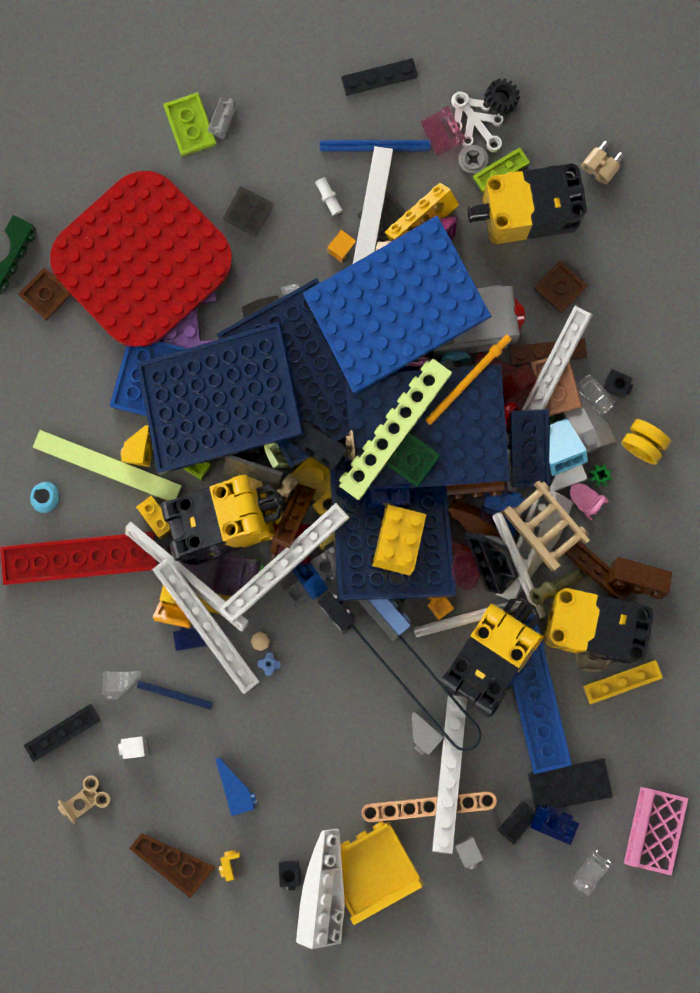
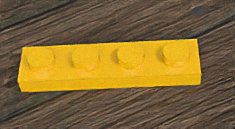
M653 660L583 686L590 705L657 681L663 677L657 661Z

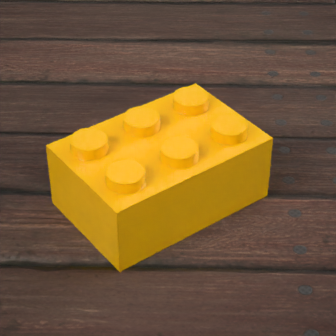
M388 505L384 512L372 566L410 576L415 569L426 514Z

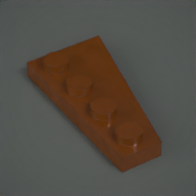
M143 833L140 834L129 848L189 898L194 895L215 868L213 865L205 863Z

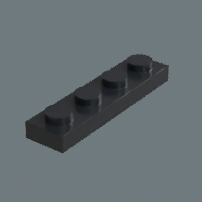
M413 58L341 76L346 96L418 78Z
M89 704L23 746L32 761L35 762L97 724L101 719L92 704Z

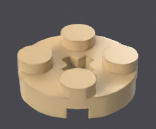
M291 474L286 476L282 486L277 490L282 496L284 505L288 503L292 496V489H295L300 481Z

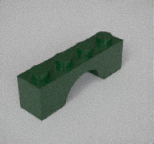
M15 215L11 217L4 230L10 239L11 247L8 256L0 262V295L2 291H6L8 288L9 278L16 273L20 258L23 259L25 257L29 242H32L36 236L34 225Z

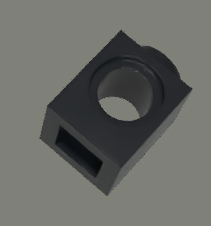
M611 369L602 390L623 398L626 394H630L633 388V384H631L633 378ZM616 380L623 383L622 389H618L615 386L614 382Z
M299 861L279 862V886L284 887V890H296V886H300ZM290 870L295 874V878L292 881L285 880L284 873Z

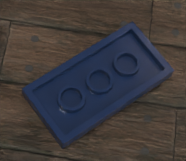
M549 409L510 411L511 487L513 488L533 487V484L537 481L545 482L548 486L550 485Z

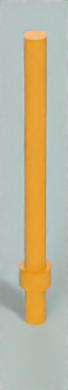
M506 334L496 345L494 344L489 349L490 352L438 405L425 421L431 425L495 357H499L502 349L512 339Z

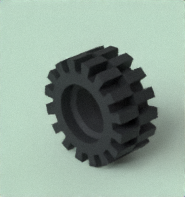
M501 78L496 81H492L484 94V102H486V107L490 106V112L494 110L495 115L500 112V116H503L505 113L508 115L514 110L520 99V95H518L520 91L519 89L515 90L517 86L516 84L512 86V81L507 83V79H503L501 82ZM501 92L505 94L508 101H500L496 97V93Z

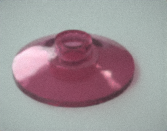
M469 551L458 552L452 563L453 578L456 584L464 590L472 589L479 579V571L472 553Z

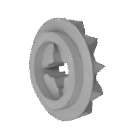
M468 145L460 151L458 162L462 171L476 174L486 168L488 155L482 147ZM478 155V157H477V159H476V162H477V163L475 164V163L473 162V163L469 164V161H470V158H469V157L471 156L472 158H474V157H476V156Z

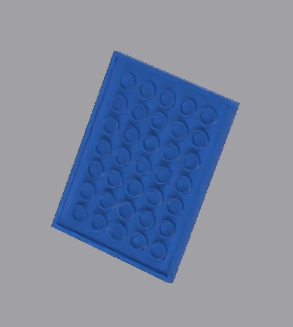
M438 216L433 217L303 293L355 394L492 317Z

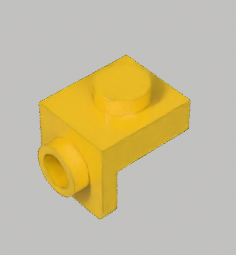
M235 850L224 852V856L220 858L222 866H219L221 877H225L226 882L235 879L230 860L241 857V853H236Z

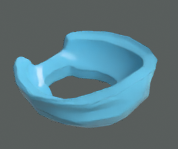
M463 351L447 353L441 357L440 364L449 358L452 362L460 361L461 363H466L471 357Z
M51 482L37 484L31 492V505L40 513L52 511L59 503V490ZM36 490H48L50 494L49 500L46 503H39L34 499Z

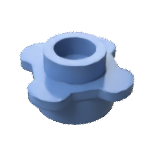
M267 653L263 660L258 661V667L265 671L266 676H271L273 671L281 666V663L275 660L272 653Z

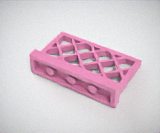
M640 787L624 864L672 875L688 798ZM655 794L660 795L665 802L657 808L653 803ZM676 799L681 800L680 809L674 812L670 803ZM667 806L672 815L663 820L659 811ZM656 813L660 823L652 827L649 819L650 816ZM674 818L677 826L670 832L666 822ZM663 825L667 834L659 839L654 830ZM652 833L656 842L647 846L645 837ZM670 837L673 842L672 848L666 851L661 842ZM659 845L663 854L654 858L650 850ZM648 852L652 861L646 865L640 864L641 855ZM663 857H666L668 860L667 870L661 869L657 863Z

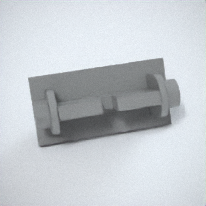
M220 97L207 130L208 132L221 139L225 138L237 107L235 100H226Z

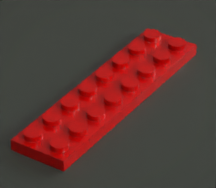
M154 531L144 532L155 542ZM126 534L0 546L3 585L153 571L152 569L158 565L155 558Z

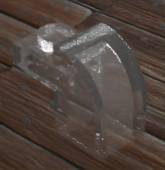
M595 849L575 873L573 884L578 890L589 896L594 891L598 880L607 872L611 861Z

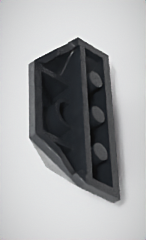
M466 532L464 535L485 590L503 594L519 577L508 547L497 536Z

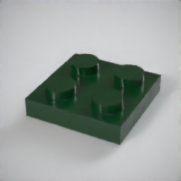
M408 433L386 465L418 488L441 455Z

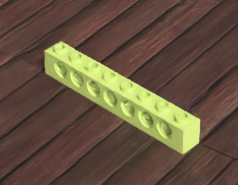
M432 359L430 362L427 360L420 369L423 371L419 378L416 376L409 384L411 389L407 394L403 392L397 402L400 404L396 409L392 408L385 417L388 419L384 425L380 424L374 432L375 438L372 441H367L362 448L364 453L361 457L356 456L351 463L353 468L349 473L345 472L340 478L341 484L339 486L357 500L362 498L389 458L452 375L450 370L436 360ZM425 377H433L435 383L432 386H426L423 382ZM415 392L423 394V399L420 402L412 400V395ZM403 408H409L412 413L410 417L403 418L400 415V411ZM395 423L400 426L398 433L392 434L389 432L391 424ZM381 439L388 442V447L385 450L377 448V443ZM369 455L376 457V463L373 466H368L365 462L366 457ZM357 471H362L365 474V478L361 482L354 480V474Z

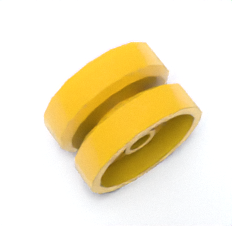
M636 419L630 427L632 434L627 433L621 444L637 458L656 465L662 457L660 451H665L668 448L671 439L652 424Z

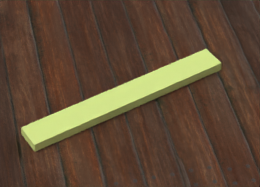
M42 430L39 431L33 445L34 449L166 501L176 499L182 488V485Z

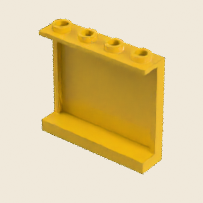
M383 821L372 826L374 830L369 833L366 830L356 835L357 839L351 843L347 840L340 844L345 905L351 914L350 919L353 925L415 892L424 885L389 821L385 824Z

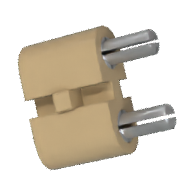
M606 141L599 148L595 147L581 164L583 170L590 175H595V179L602 184L609 183L619 170V162L624 157L619 152L615 158H608L606 156L607 153L604 152L609 146V143Z

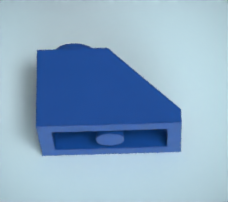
M311 563L298 564L292 570L312 600L328 590L325 582Z

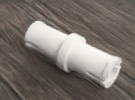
M324 177L316 181L315 184L322 195V201L326 202L332 216L341 213L343 210L335 197L336 193L332 191L326 178Z

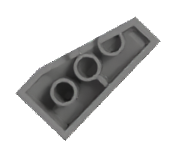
M579 392L582 408L562 414L564 419L568 418L588 454L616 442L609 424Z

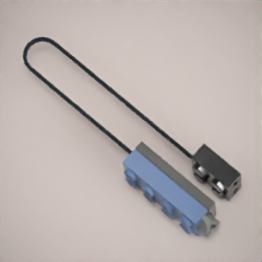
M328 592L318 601L321 609L343 634L350 628L357 633L456 749L471 751L478 746L481 740L479 726L449 691L442 687L478 731V740L470 748L464 749L457 746L355 628V615L349 608L345 610L341 606L343 601L338 600L336 593L332 595ZM393 599L355 600L390 642L393 643L399 638L439 684L440 680L401 636L410 628L409 623L411 620L404 612L401 614L396 609L398 605Z

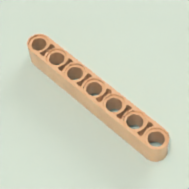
M489 791L458 794L456 813L493 809L497 803L496 796ZM485 795L492 797V803L489 806H484L482 803V798ZM437 796L369 803L362 808V817L367 822L435 816ZM466 797H471L473 800V804L469 808H465L462 804L463 799ZM427 801L434 803V809L431 812H426L423 808L424 803ZM408 803H412L415 807L412 814L404 812V806ZM389 805L394 806V815L387 816L384 813L385 807ZM369 807L376 810V815L373 818L365 816V810Z

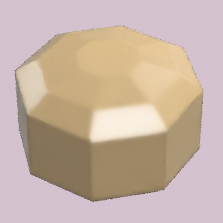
M258 632L252 636L251 644L254 649L263 651L268 648L270 639L266 633Z

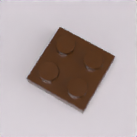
M559 261L534 287V290L562 314L588 285L565 264Z
M45 267L18 294L46 321L71 296L63 284Z

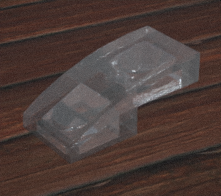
M590 374L577 383L579 392L602 416L616 405V401Z

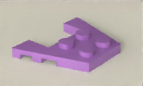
M213 292L201 304L216 303V293ZM197 308L162 339L164 343L184 348H191L215 341H200Z

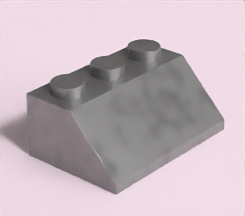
M233 455L226 456L221 476L222 481H227L239 475H247L262 481L263 486L271 485L275 490L280 489L284 478L283 472ZM273 491L265 493L266 497L274 494Z

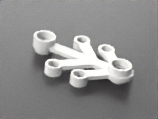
M456 92L451 99L452 106L456 109L454 121L451 124L452 132L459 133L462 130L461 117L464 111L468 118L462 145L464 147L473 145L472 135L475 126L486 140L487 149L490 152L499 151L502 145L501 139L498 136H492L481 121L490 122L494 126L499 127L503 123V116H500V114L491 115L474 112L471 107H480L484 112H489L490 107L485 108L483 106L486 103L484 100L471 99L465 92ZM462 99L464 103L459 104L457 100ZM500 118L501 122L497 123L494 119ZM458 124L460 128L455 129L453 125ZM470 139L471 143L467 144L464 140ZM491 143H496V144H497V147H496V148H492V147L490 146V144H491Z

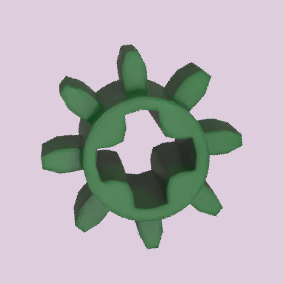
M596 464L594 466L596 471H589V474L592 475L589 482L594 481L596 488L600 484L606 487V480L611 481L613 479L609 477L612 469L607 470L605 468L606 464L600 468ZM599 472H602V476L605 477V478H602V479L600 480V479H599V475H596V474H598Z

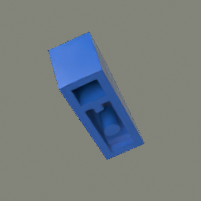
M216 758V764L231 816L254 810V805L257 804L255 793L250 792V789L221 758Z

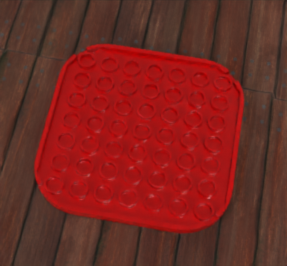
M137 171L117 181L57 236L51 248L50 263L55 277L114 340L129 347H147L162 340L225 282L232 267V252L225 236L168 178L153 171Z

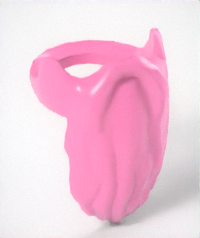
M576 483L571 485V500L587 518L593 521L591 515L596 514L603 503H609L608 499L604 495H598L585 484Z

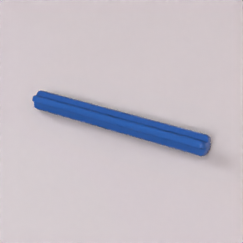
M321 140L320 151H374V146L393 149V151H430L431 142L430 140Z

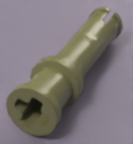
M573 569L552 582H544L538 589L533 588L530 590L531 600L536 605H541L547 598L555 597L558 591L581 580V575L575 576L580 571Z

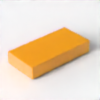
M159 602L153 615L154 621L186 628H190L192 624L181 608L174 604Z

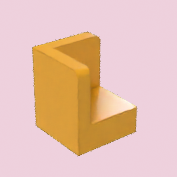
M341 230L327 247V252L343 263L347 258V253L356 241Z

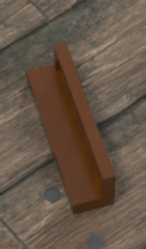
M297 484L273 535L270 548L271 553L276 554L279 545L291 548L315 496L316 489Z

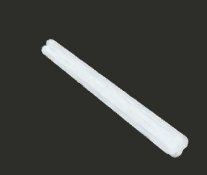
M501 512L496 513L492 518L503 543L509 549L529 603L536 607L541 619L546 616L542 605H536L531 600L530 590L534 588L503 514Z
M516 601L509 613L515 612L522 601ZM508 602L499 604L497 606L501 609H504ZM487 608L414 627V634L416 637H421L480 621Z

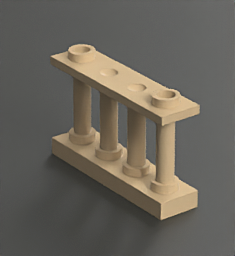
M537 481L533 484L537 488L534 493L516 508L508 506L502 513L551 571H555L561 566L558 563L559 558L579 540L583 544L589 542L590 540L587 537L589 534L582 526L580 528L549 493L551 489L545 482ZM543 495L550 505L529 523H524L520 518L522 516L521 513ZM553 511H556L562 520L542 537L537 538L533 534V528ZM568 525L575 534L555 552L549 553L545 548L547 546L546 543Z

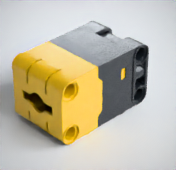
M565 588L557 592L555 597L551 598L543 640L549 647L571 653H580L625 664L640 662L646 655L651 635L653 610L646 605Z

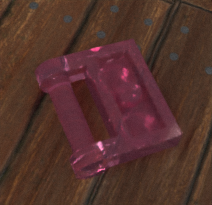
M450 106L420 121L437 156L466 141L465 135L461 133L452 115L453 111ZM444 117L455 136L451 141L440 121Z

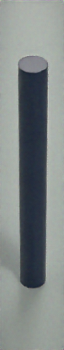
M138 681L137 684L139 689L209 710L213 706V702L143 681Z

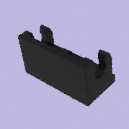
M521 801L497 831L514 845L539 814L526 802Z

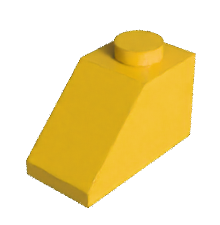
M145 425L124 442V447L121 450L122 462L129 465L150 467L153 446L149 426Z

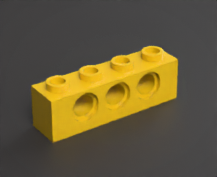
M439 183L400 219L393 223L385 231V234L390 241H394L435 216L445 218L459 206V203L451 189Z

